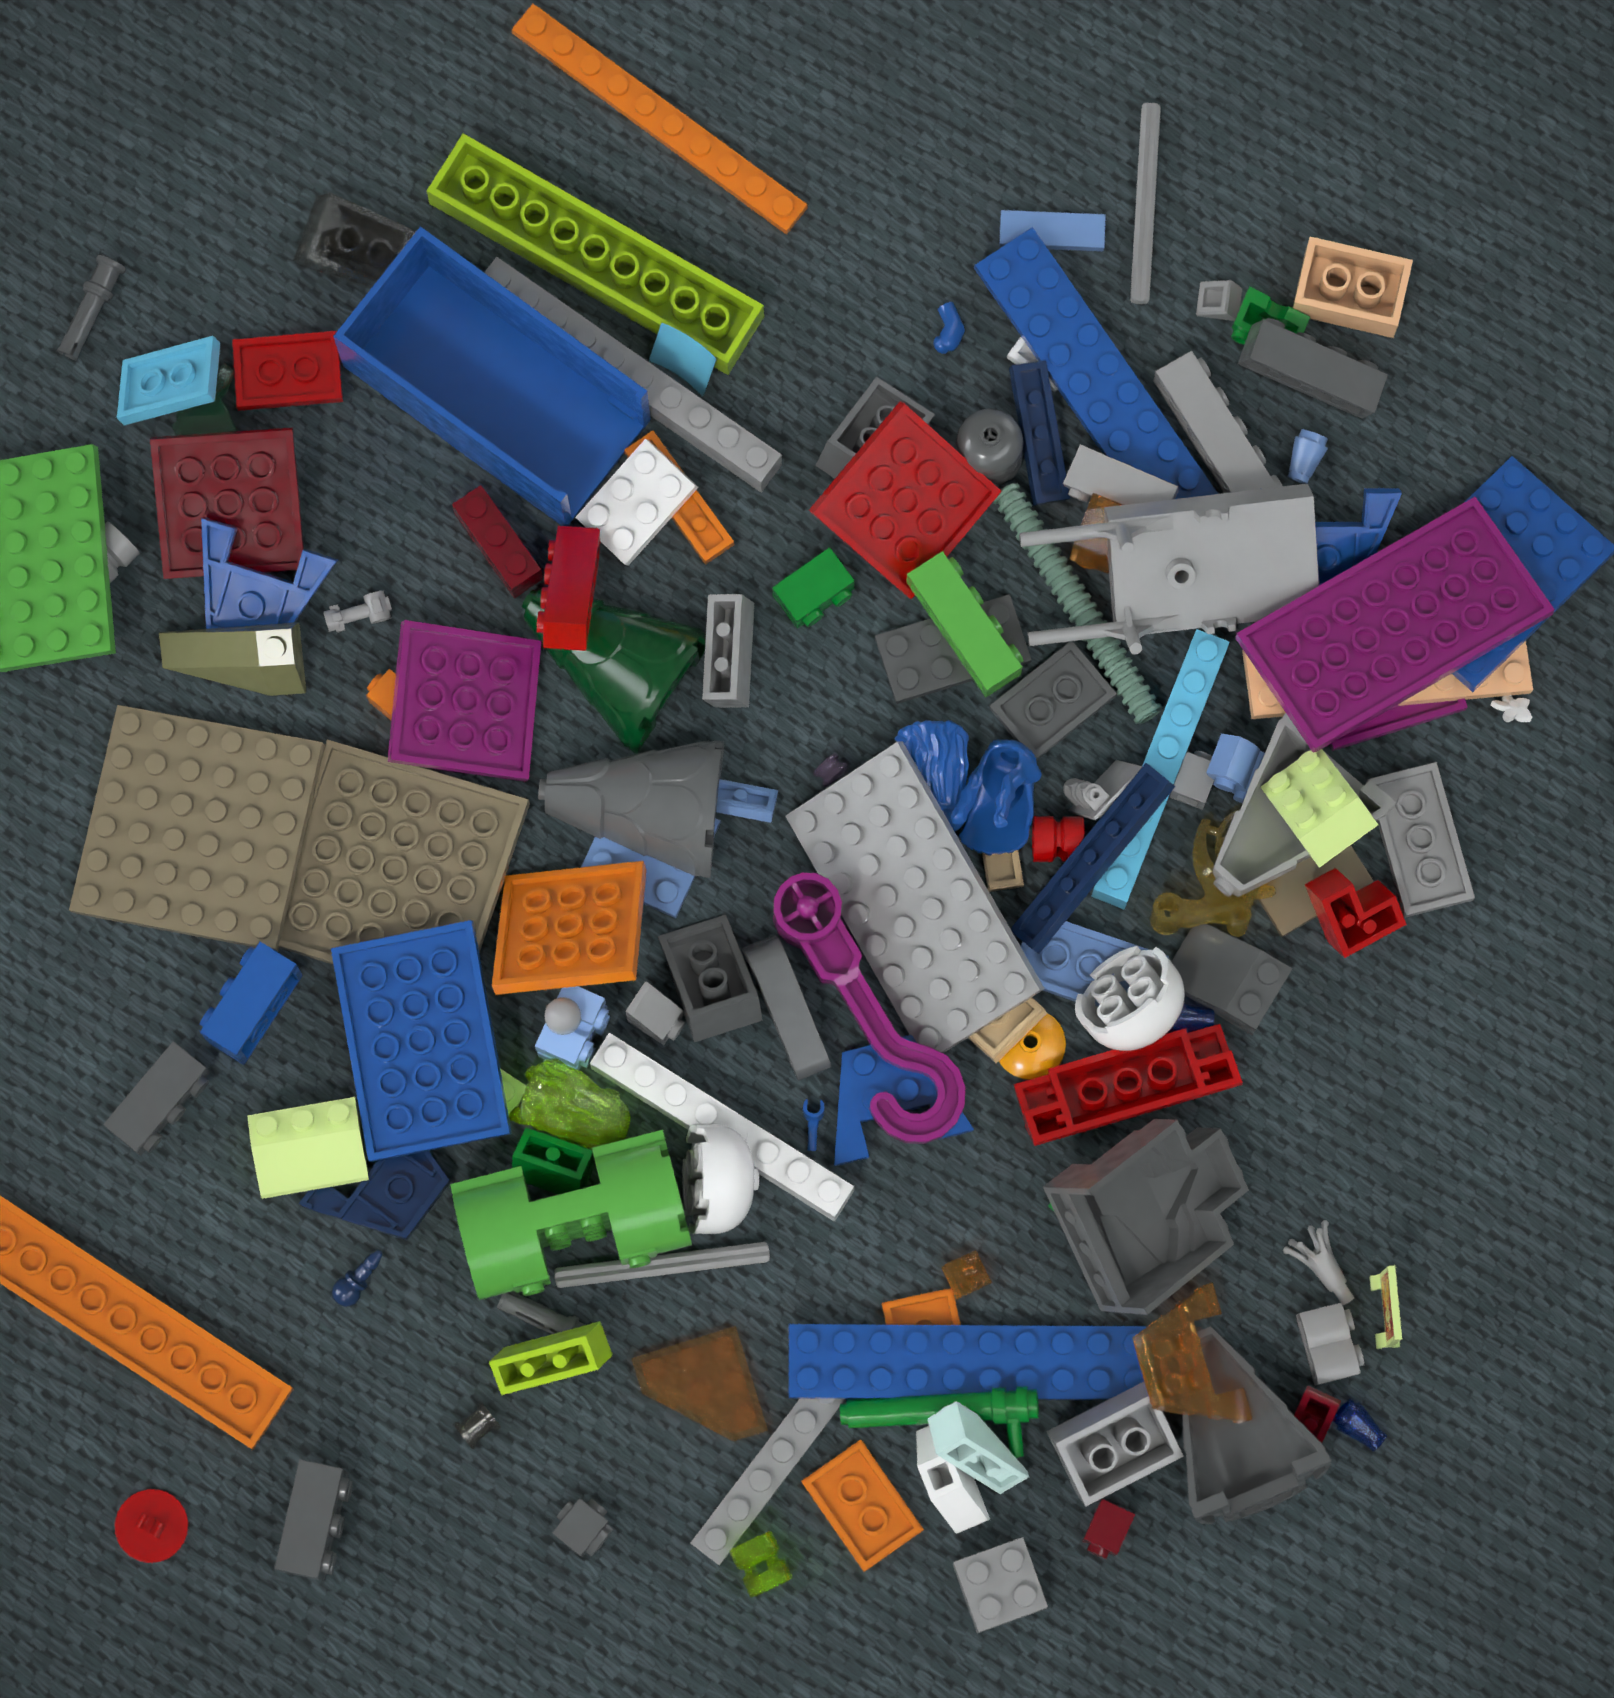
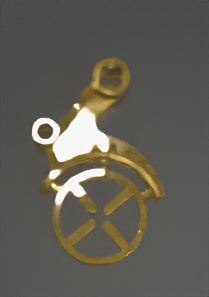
M1240 809L1226 816L1219 828L1210 825V820L1202 819L1194 838L1192 858L1197 879L1204 889L1205 896L1200 900L1182 899L1177 894L1171 892L1160 894L1154 900L1150 916V924L1157 933L1171 935L1177 932L1180 927L1192 928L1202 924L1218 923L1227 924L1228 932L1233 936L1240 937L1248 930L1251 909L1255 900L1270 898L1276 894L1275 887L1268 886V883L1240 897L1234 894L1228 897L1213 883L1216 880L1213 874L1214 864L1207 851L1206 835L1216 836L1215 854L1218 857L1225 840L1222 834L1231 824L1235 812L1240 811ZM1164 910L1170 911L1171 917H1165Z

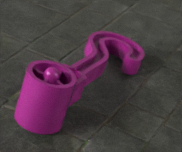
M800 873L789 877L780 885L774 897L773 922L777 933L786 943L796 948H801L821 983L831 984L836 987L871 1047L885 1062L902 1070L919 1073L928 1077L934 1083L937 1090V1100L934 1106L921 1114H913L903 1110L892 1094L887 1092L877 1093L870 1102L869 1110L873 1119L887 1135L903 1143L925 1144L942 1138L956 1125L965 1106L966 1087L959 1068L947 1055L928 1046L908 1041L895 1031L859 969L862 954L840 919L842 901L838 889L832 882L817 873Z

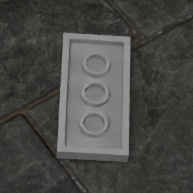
M1437 762L1368 779L1367 782L1371 780L1397 802L1396 806L1385 817L1377 820L1404 918L1473 901L1475 896Z

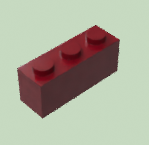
M482 485L452 504L455 516L514 599L543 580L541 568Z

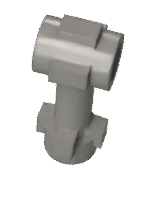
M377 591L363 596L365 604L340 610L338 604L330 606V610L323 612L329 632L335 630L337 633L345 631L344 624L367 617L370 618L371 624L391 619L390 611H392L388 596L385 597L384 591Z

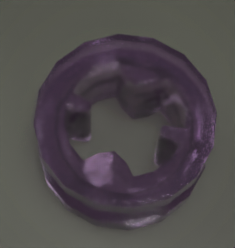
M837 753L829 756L813 773L816 778L821 777L823 779L822 785L824 787L831 785L848 768L846 762H839V755Z

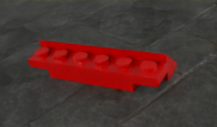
M1220 1024L1190 1033H1187L1186 1028L1171 1032L1141 1049L1131 1051L1110 1050L1048 1069L1047 1075L1014 1084V1091L1025 1121V1128L1034 1146L1234 1088L1243 1085L1232 1050H1229L1222 1027Z

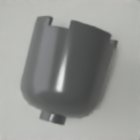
M988 408L976 411L967 417L958 429L954 447L967 459V462L974 470L985 475L996 486L1012 480L1021 468L1024 452L1021 428L1012 416L1002 410ZM987 432L988 436L984 438V434Z

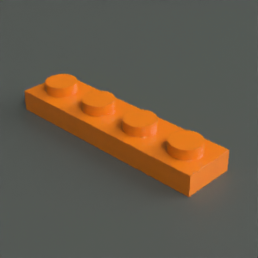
M653 430L624 450L625 455L629 458L638 446L647 439L682 471ZM697 490L672 517L705 565L734 546L733 539Z

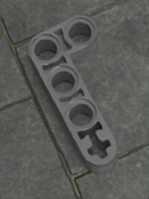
M772 935L742 948L745 960L750 965L751 974L758 984L797 1080L800 1081L830 1068V1060L779 938L776 935Z

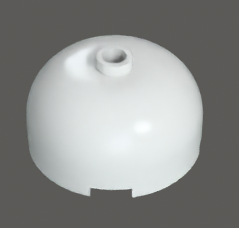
M1138 946L1120 951L1101 963L1090 974L1095 980L1090 983L1084 994L1077 995L1075 1012L1078 1020L1097 1042L1114 1050H1137L1156 1042L1173 1027L1184 1004V984L1178 970L1162 950L1155 947L1153 950L1141 951ZM1127 981L1130 985L1128 993L1119 982ZM1095 999L1100 1004L1099 1007L1095 1006Z
M693 1124L690 1126L686 1137L687 1143H692L691 1150H688L686 1159H683L682 1168L684 1215H692L693 1224H689L688 1230L691 1234L724 1233L738 1226L746 1217L751 1207L754 1190H758L759 1171L754 1169L749 1146L739 1133L723 1125Z

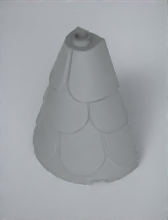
M1286 713L1277 723L1261 764L1255 770L1240 811H1236L1213 868V874L1216 878L1213 882L1214 885L1228 897L1232 894L1240 897L1294 870L1298 863L1311 857L1261 789V786L1268 782L1273 775L1283 771L1298 760L1302 754L1311 750ZM1325 753L1358 795L1375 821L1385 817L1396 806L1397 802L1371 780L1362 785Z

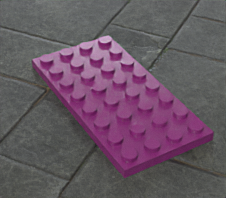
M1473 497L1239 631L1236 634V640L1314 753L1552 616L1555 609L1478 499Z

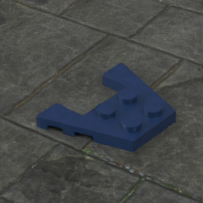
M424 1151L378 1160L368 1172L369 1180L362 1181L350 1198H346L333 1187L309 1190L299 1204L311 1211L408 1240L451 1182L431 1153Z

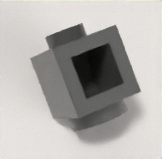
M579 1498L575 1504L569 1501L556 1517L561 1522L552 1533L579 1556L583 1557L587 1553L593 1557L614 1529L609 1526V1521L604 1518L608 1512L592 1498L587 1503Z

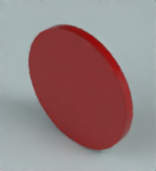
M157 1489L143 1490L130 1496L120 1507L115 1520V1534L121 1548L133 1559L146 1563H157L172 1557L182 1547L188 1533V1518L182 1504L173 1495Z

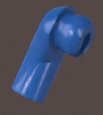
M948 302L938 308L945 326L940 336L935 337L933 345L937 352L941 354L954 351L959 346L965 332L954 302Z

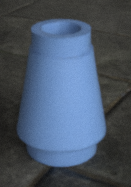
M1301 429L1299 437L1295 436L1288 478L1308 484L1309 478H1311L1328 450L1325 446L1328 440L1326 437Z

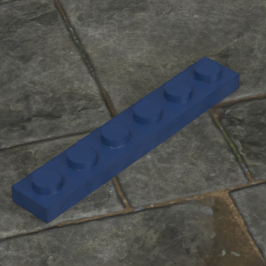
M1145 763L1012 926V933L1039 954L1176 786Z

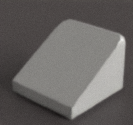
M1232 280L1200 282L1196 315L1234 321L1240 308L1242 288Z

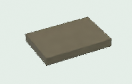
M1351 845L1320 868L1313 858L1310 857L1298 863L1294 870L1252 890L1281 937L1286 936L1317 917L1304 884L1334 868L1338 869L1353 883L1356 891L1374 882Z

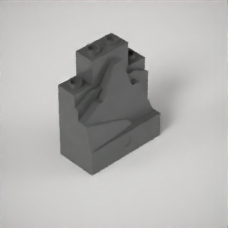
M1153 1119L1141 1130H1134L1092 1164H1071L1043 1186L1100 1311L1148 1315L1234 1245L1228 1231V1225L1220 1213L1249 1191L1243 1178V1172L1237 1165L1229 1148L1228 1139L1223 1134L1221 1128L1197 1127L1186 1136L1178 1120Z

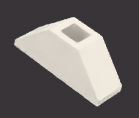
M929 1426L916 1431L917 1466L930 1500L954 1532L960 1533L990 1520L975 1479L936 1455Z

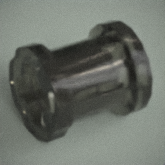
M482 1402L477 1405L478 1409L461 1423L456 1421L453 1424L472 1450L477 1447L476 1442L493 1429L499 1430L501 1428Z

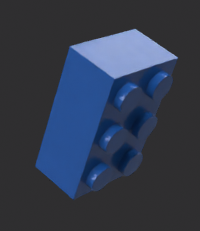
M261 941L256 948L252 946L248 948L240 961V965L243 966L236 978L231 976L226 981L220 991V995L223 998L216 1008L210 1007L206 1011L200 1022V1025L203 1027L200 1033L206 1041L242 1065H245L303 977L297 964Z

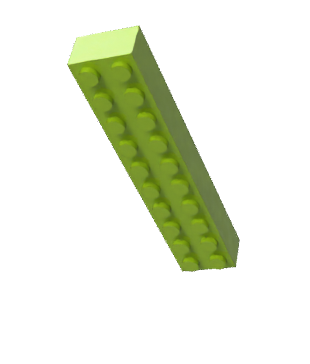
M464 133L427 189L429 203L432 206L653 333L658 334L661 323H665L690 336L713 354L716 358L714 368L727 375L731 372L764 318L763 304Z

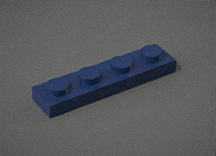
M1046 361L1012 365L1009 367L1018 423L1023 436V451L1033 506L1067 501L1070 499L1068 495L1069 488L1063 484L1066 478V471Z

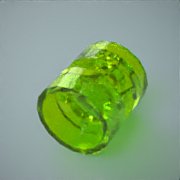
M772 1531L761 1534L729 1550L737 1570L745 1572L742 1581L750 1598L793 1579L785 1559L777 1557L780 1548ZM766 1561L769 1570L760 1574L756 1566Z

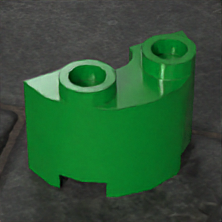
M1249 286L1232 325L1233 333L1231 338L1235 342L1245 345L1251 326L1263 319L1280 321L1285 325L1286 330L1295 334L1298 332L1304 333L1310 316L1290 306L1276 304L1270 299V296Z

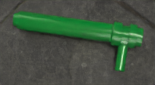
M1017 1386L1016 1390L1007 1391L1006 1387L992 1388L991 1392L847 1399V1403H840L841 1425H848L849 1428L929 1424V1417L941 1411L945 1406L957 1401L976 1413L983 1421H993L994 1424H1007L1009 1451L1016 1458L1024 1455L1021 1423L1030 1422L1032 1418H1039L1037 1389H1028V1386Z

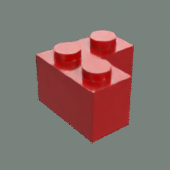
M1334 868L1304 884L1327 942L1344 958L1407 925L1396 896L1379 880L1356 891L1353 883L1338 869Z

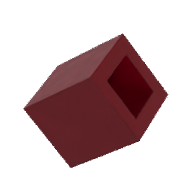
M1101 1499L1082 1540L1089 1544L1087 1551L1104 1559H1107L1109 1554L1116 1556L1135 1514Z

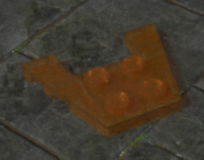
M1213 1282L1198 1287L1194 1290L1193 1294L1181 1300L1167 1314L1160 1316L1132 1338L1152 1409L1184 1415H1204L1208 1419L1214 1420L1228 1419L1233 1420V1423L1239 1424L1253 1420L1244 1388L1215 1394L1194 1321L1222 1314Z

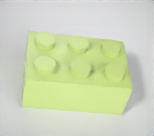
M1322 749L1314 753L1312 750L1305 752L1298 760L1283 771L1273 775L1268 782L1261 786V789L1319 868L1378 826V823Z

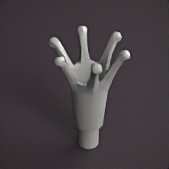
M1323 1220L1321 1223L1322 1229L1318 1228L1316 1233L1312 1225L1307 1229L1315 1247L1313 1252L1303 1242H1297L1294 1239H1289L1288 1244L1294 1246L1303 1255L1289 1247H1284L1283 1252L1284 1254L1296 1257L1307 1265L1329 1292H1334L1340 1303L1345 1305L1352 1301L1354 1296L1345 1284L1347 1280L1333 1255L1327 1229L1329 1222Z

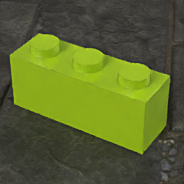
M596 1322L504 1347L489 1363L500 1393L505 1395L599 1370L613 1354L601 1322Z

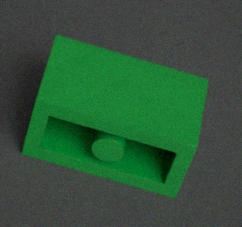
M829 547L772 587V596L797 629L804 624L810 627L824 616L822 611L832 604L835 607H839L853 596L851 591L854 590L855 581Z
M526 1127L512 1156V1168L522 1167L527 1184L560 1195L586 1187L592 1174L593 1150Z

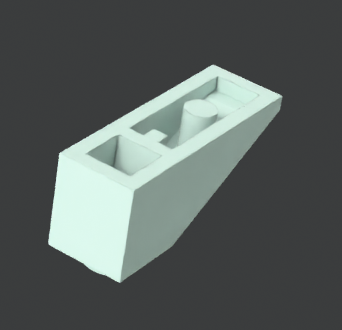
M956 1401L951 1405L945 1406L941 1411L928 1418L936 1455L997 1493L1002 1494L1029 1477L1028 1471L976 1413Z

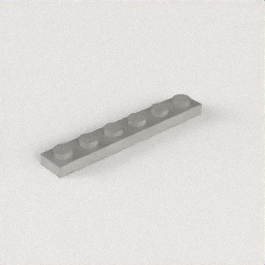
M799 1399L690 1544L720 1566L840 1408V1403H843L846 1399Z

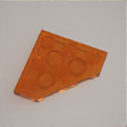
M736 1326L631 1358L641 1392L648 1398L661 1403L732 1442L768 1431Z

